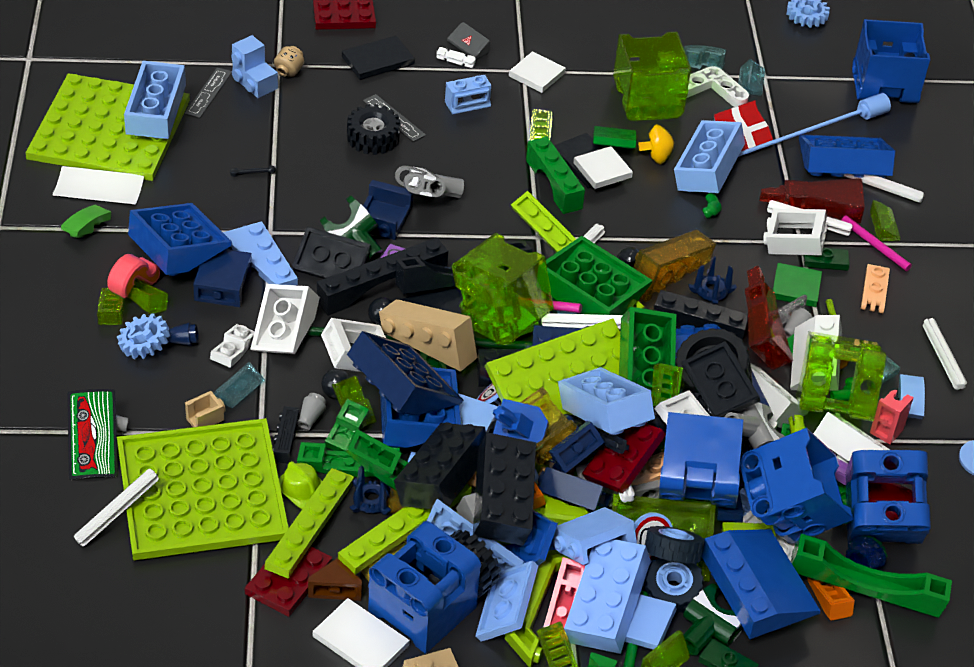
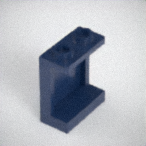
M372 180L369 184V195L363 207L379 226L369 234L396 240L413 207V193L409 192L406 188Z
M225 249L200 264L193 284L194 301L240 307L242 288L247 273L251 272L252 253Z
M566 415L547 430L543 447L537 450L535 454L543 465L567 473L605 442L592 422L586 421L578 427L571 416Z

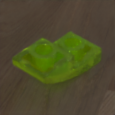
M352 376L332 384L341 408L346 400L349 399L369 409L362 427L376 422L369 399L364 398L357 376Z

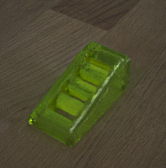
M532 110L529 141L546 136L551 141L552 111Z
M134 280V286L128 297L150 314L167 309L168 293L139 280Z
M109 288L101 289L97 311L98 324L122 325L125 298L113 293Z
M662 363L654 365L652 385L653 406H657L660 402L669 399L661 397V393L671 394L670 398L680 394L682 367ZM663 374L671 375V380L663 378ZM662 383L671 385V389L662 388Z
M557 622L537 630L549 667H562L570 663L571 667H578L562 622ZM564 644V646L549 651L550 648ZM568 654V656L563 657V658H561V659H558V660H555V661L552 660V659H555V658H558V657H560V656H563V655Z

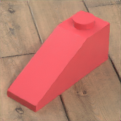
M562 558L542 635L568 641L564 627L585 565L575 560Z

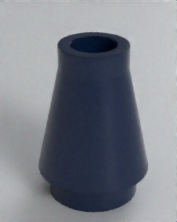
M189 322L169 328L168 330L170 333V337H167L168 343L192 346L193 343H198L199 341L197 324Z

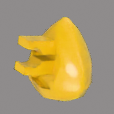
M656 124L649 132L650 141L639 142L638 148L639 151L651 150V158L661 165L671 155L674 149V140L666 129Z

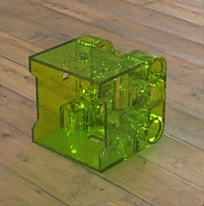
M667 32L660 37L633 38L629 34H619L613 78L617 90L623 93L622 105L626 117L632 121L680 117L685 111L691 67L678 32ZM630 57H639V61H630Z
M496 232L452 265L455 286L461 290L463 298L459 305L461 314L471 316L474 331L499 344H511L554 309L545 256L537 252L527 253L504 242V236ZM503 265L508 267L509 269L505 271Z
M808 331L801 377L796 394L799 409L818 413L829 411L847 414L850 418L873 422L886 361V353L882 350V347L877 342ZM833 356L835 359L856 362L849 401L826 398V395L829 394L834 368L832 364ZM814 373H824V379L821 382H813L812 376ZM868 380L867 389L862 390L861 383Z

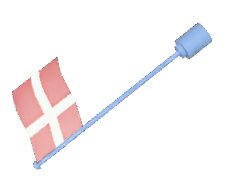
M880 93L860 100L857 110L775 140L772 138L769 126L757 109L756 100L714 114V121L742 122L745 145L738 156L740 157L857 114L866 120L890 111L891 103L886 94Z

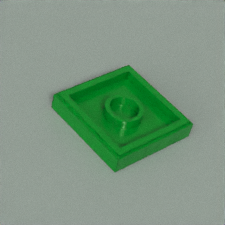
M594 126L593 143L634 149L636 147V130Z
M778 263L771 298L816 307L822 271Z

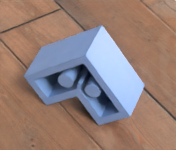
M253 35L232 44L231 58L234 80L243 85L248 92H251L257 98L277 90L278 72L265 62V45Z

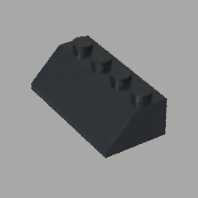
M660 290L654 306L655 311L676 314V329H681L683 325H692L695 328H700L705 324H716L721 329L733 332L743 341L752 315L664 290Z

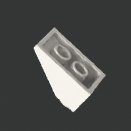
M266 284L251 350L295 354L315 319L320 297L309 286Z

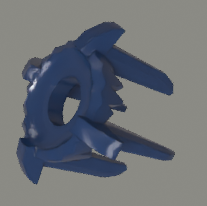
M713 256L710 268L707 269V276L703 275L704 265H702L698 269L694 285H688L693 293H697L704 299L711 301V304L717 305L719 300L724 299L728 293L735 291L737 287L736 284L732 285L733 268L730 265L728 266L726 279L724 277L721 278L720 275L714 276L716 256ZM714 284L713 290L709 289L707 285Z
M360 466L357 478L352 481L356 489L353 495L354 505L349 508L356 513L364 511L366 513L380 512L388 514L391 512V509L387 507L390 502L389 491L391 487L382 481L379 484L377 481L372 483L371 480L365 483L364 467ZM369 492H374L379 497L375 500H368L365 498V495Z

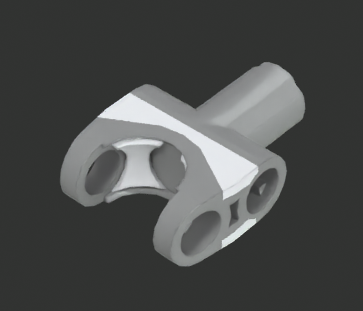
M401 166L395 172L396 181L411 193L430 197L444 195L460 198L463 194V179L434 174L427 169L412 166ZM408 170L409 174L405 176L404 181H401L400 173Z
M758 402L737 413L729 412L725 415V418L744 419L742 436L748 438L753 449L785 437L769 423L773 413L770 407Z

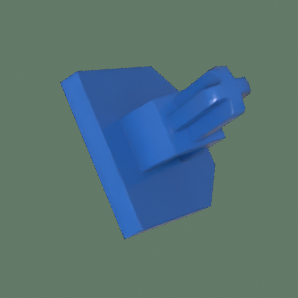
M503 399L502 404L493 410V415H495L497 420L493 434L536 442V451L541 449L549 422L540 407Z
M534 510L533 527L530 535L523 546L513 544L514 554L524 561L523 564L534 561L539 566L546 560L548 551L555 550L553 538L558 523Z

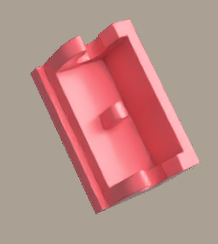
M897 390L891 391L884 399L881 398L879 400L870 434L890 445L904 430L914 398L907 394L902 400H895L894 397L897 394Z

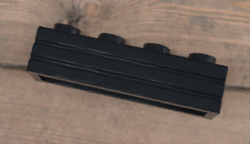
M284 406L283 412H280L279 421L281 422L277 424L276 429L278 435L274 436L275 446H272L275 462L286 464L290 462L298 426L297 422L299 420V408Z

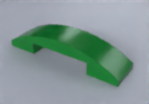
M301 442L297 463H307L316 472L328 474L331 468L354 477L358 476V468L361 465L346 451L327 450L324 443ZM391 447L400 452V448ZM364 468L365 477L374 476Z

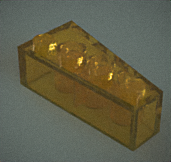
M696 229L639 250L636 254L633 268L653 280L650 287L640 298L647 302L652 298L651 294L655 291L660 293V290H666V284L671 281L677 283L686 272L691 274L699 269L700 266L710 262L716 243Z

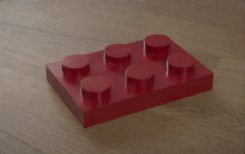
M313 0L316 30L376 28L373 0Z
M647 423L640 427L624 429L623 433L617 435L627 440L629 450H625L624 454H619L602 445L582 472L583 476L589 481L623 494L665 438L666 434L663 429Z
M310 546L289 578L265 570L264 564L246 585L245 595L290 617L308 594L309 577L331 563L332 557Z

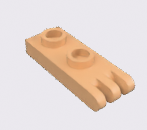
M871 264L867 265L860 309L865 310L867 304H869V311L874 312L875 306H878V313H884L890 268Z

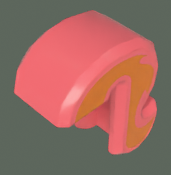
M125 254L112 267L107 279V287L113 293L126 298L134 286L135 278L151 286L159 279L160 268L143 257L138 258L133 254Z

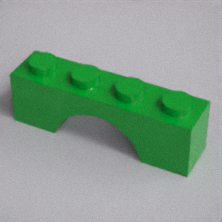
M548 136L528 141L526 161L535 174L545 172L552 187L553 200L562 214L583 209L585 189Z

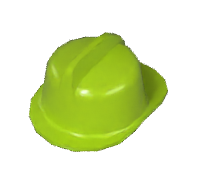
M293 461L288 463L285 473L279 478L282 494L300 509L304 508L322 482L311 465L307 463H294Z

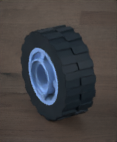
M650 526L647 530L645 545L650 555L668 561L690 564L701 561L705 540L700 535L687 530L667 526Z
M657 557L655 561L650 563L645 578V592L648 593V597L676 604L677 610L675 614L678 612L684 613L688 604L702 591L704 581L701 575L702 570L697 566V563H678ZM677 581L679 585L673 586L670 585L668 582Z

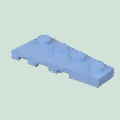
M262 221L223 232L232 241V250L252 253V267L259 272V276L268 284L298 285L297 276Z
M436 500L427 521L433 523L449 536L458 530H462V532L466 530L470 532V536L473 535L472 523L440 500ZM478 537V541L481 542L483 540L486 543L485 547L488 550H492V557L497 558L498 564L496 566L500 567V571L523 564L524 561L497 541Z

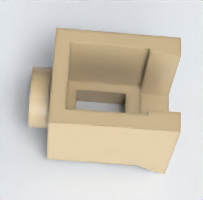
M212 391L185 402L186 419L192 427L215 425L224 420L225 405L220 398L217 399Z

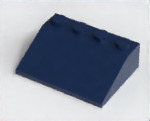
M362 331L347 353V356L353 361L352 365L366 375L365 379L379 389V394L385 399L390 400L393 404L392 408L400 414L420 415L460 405L464 401L408 344Z

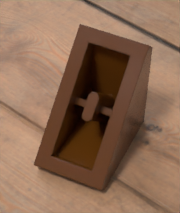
M338 558L311 575L308 579V598L338 600L349 598L350 600L361 601L362 580Z

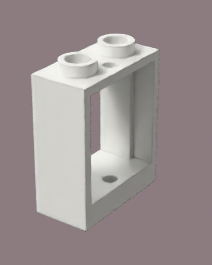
M773 209L771 218L767 219L768 232H764V245L768 246V254L822 255L828 227L826 210ZM778 228H813L812 234H777Z
M331 318L321 336L334 368L359 371L352 365L353 361L347 356L351 349L350 343H354L362 331L386 338L381 326Z

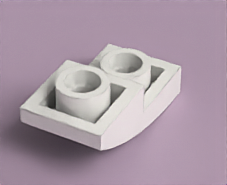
M236 324L224 334V341L211 351L210 359L231 368L252 344L255 331L248 329L244 325Z

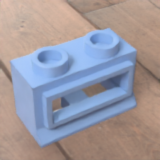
M485 75L446 82L445 103L452 115L491 107V84ZM479 94L481 98L472 99L471 95ZM462 97V102L458 103V98Z

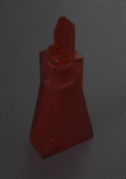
M861 178L814 182L785 180L784 185H780L779 188L769 187L761 189L759 201L762 202L774 200L801 209L826 210V216L842 219L847 215L856 223H861L865 208Z
M756 266L747 271L749 287L745 288L748 307L749 346L774 370L792 362L793 357L778 312L775 293L765 283L761 268Z

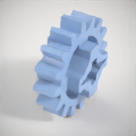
M791 0V2H788L786 15H789V20L794 19L795 24L801 23L802 27L805 24L809 28L813 25L819 27V24L824 25L825 21L828 20L830 7H827L826 2L821 3L822 0Z
M143 314L141 319L134 317L133 322H126L127 327L120 329L121 335L117 336L118 344L127 357L132 355L133 359H136L138 355H141L142 359H144L148 353L153 356L155 350L161 351V344L168 343L167 337H170L166 321H163L161 316L156 318L154 314H151L149 317H146Z

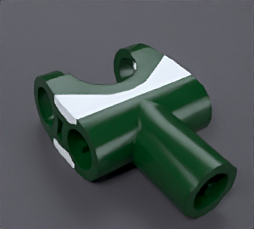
M350 195L346 200L349 203L351 215L345 223L335 224L328 221L325 216L320 219V222L326 232L370 244L372 248L366 263L377 260L382 255L383 250L369 233L379 225L367 210Z
M714 583L700 591L699 595L695 596L688 604L683 614V617L692 622L693 625L680 637L679 644L686 653L692 656L698 655L712 638L717 639L728 647L743 630L733 610H725L716 603L715 600L719 595L720 588Z

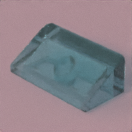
M749 59L740 68L738 84L749 94L761 96L765 69L752 59Z
M248 362L214 391L213 394L217 399L220 398L225 405L233 408L265 379Z

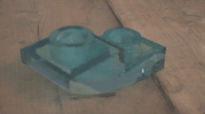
M687 45L683 49L681 64L701 69L702 65L723 69L727 50L712 46Z

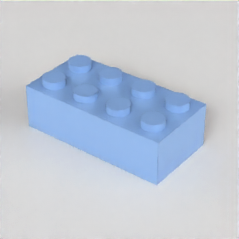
M142 61L124 113L125 132L127 135L169 139L186 87L185 65Z
M701 120L674 168L678 191L720 192L745 145L742 122Z
M602 367L558 381L562 409L584 421L592 422L594 426L611 435L621 434L624 432V429L645 425L647 421L655 419L651 390Z
M612 539L591 548L588 557L589 563L585 565L564 630L571 644L621 654L651 560L646 545Z

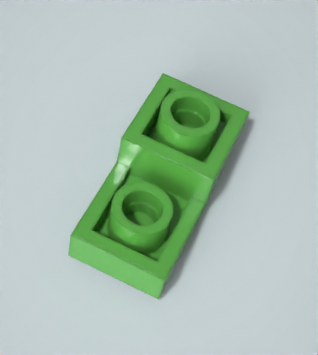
M97 205L89 206L68 218L61 225V230L70 233L72 237H83L85 234L94 232V225H100L101 222L111 220V211Z

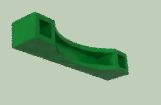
M805 534L800 535L792 551L791 563L800 575L939 618L950 600L952 580L930 573L898 574L872 569L844 557L826 541Z

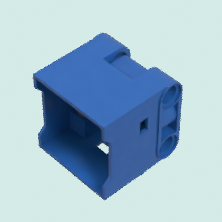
M864 19L852 65L858 100L884 93L889 98H899V102H920L930 62V56L926 51L923 37V23ZM883 42H893L892 46L883 45Z
M668 412L664 459L660 476L659 501L682 503L685 498L711 500V504L714 507L735 509L739 492V466L744 419Z
M807 427L747 451L742 455L740 468L752 514L764 524L773 525L775 533L786 542L791 544L797 543L801 534L816 536L826 530L854 520L851 508L843 505L835 476L839 467L836 454Z
M858 450L852 452L845 472L846 505L851 508L854 520L847 522L848 543H853L856 538L861 536H871L880 542L922 544L931 529L930 505L927 504L926 491L928 478L927 452L920 450ZM868 483L912 484L913 503H909V501L869 502ZM886 512H895L899 519L894 521L888 519Z
M425 521L407 536L406 545L394 555L386 554L369 568L368 611L377 618L387 620L411 638L414 645L426 654L476 609L481 562L468 548L433 523ZM420 569L427 575L433 574L441 581L434 585L418 570Z

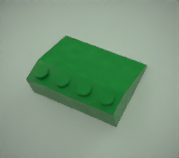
M580 236L538 265L535 286L557 301L582 304V311L577 314L624 315L628 308L633 307L650 287L653 280L584 236Z

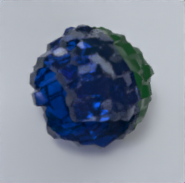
M871 536L854 537L846 550V558L876 570L884 566L888 557L882 542Z

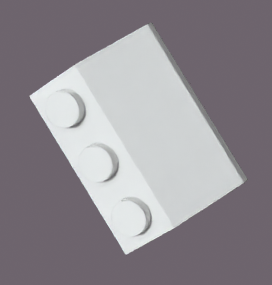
M815 315L795 327L791 390H839L842 339L840 315Z
M751 364V370L773 413L771 420L778 422L777 427L781 428L783 423L789 424L788 418L791 416L793 421H795L794 415L805 416L810 411L761 368Z
M830 412L826 413L813 433L829 449L838 454V459L849 464L852 452L890 450L842 417Z

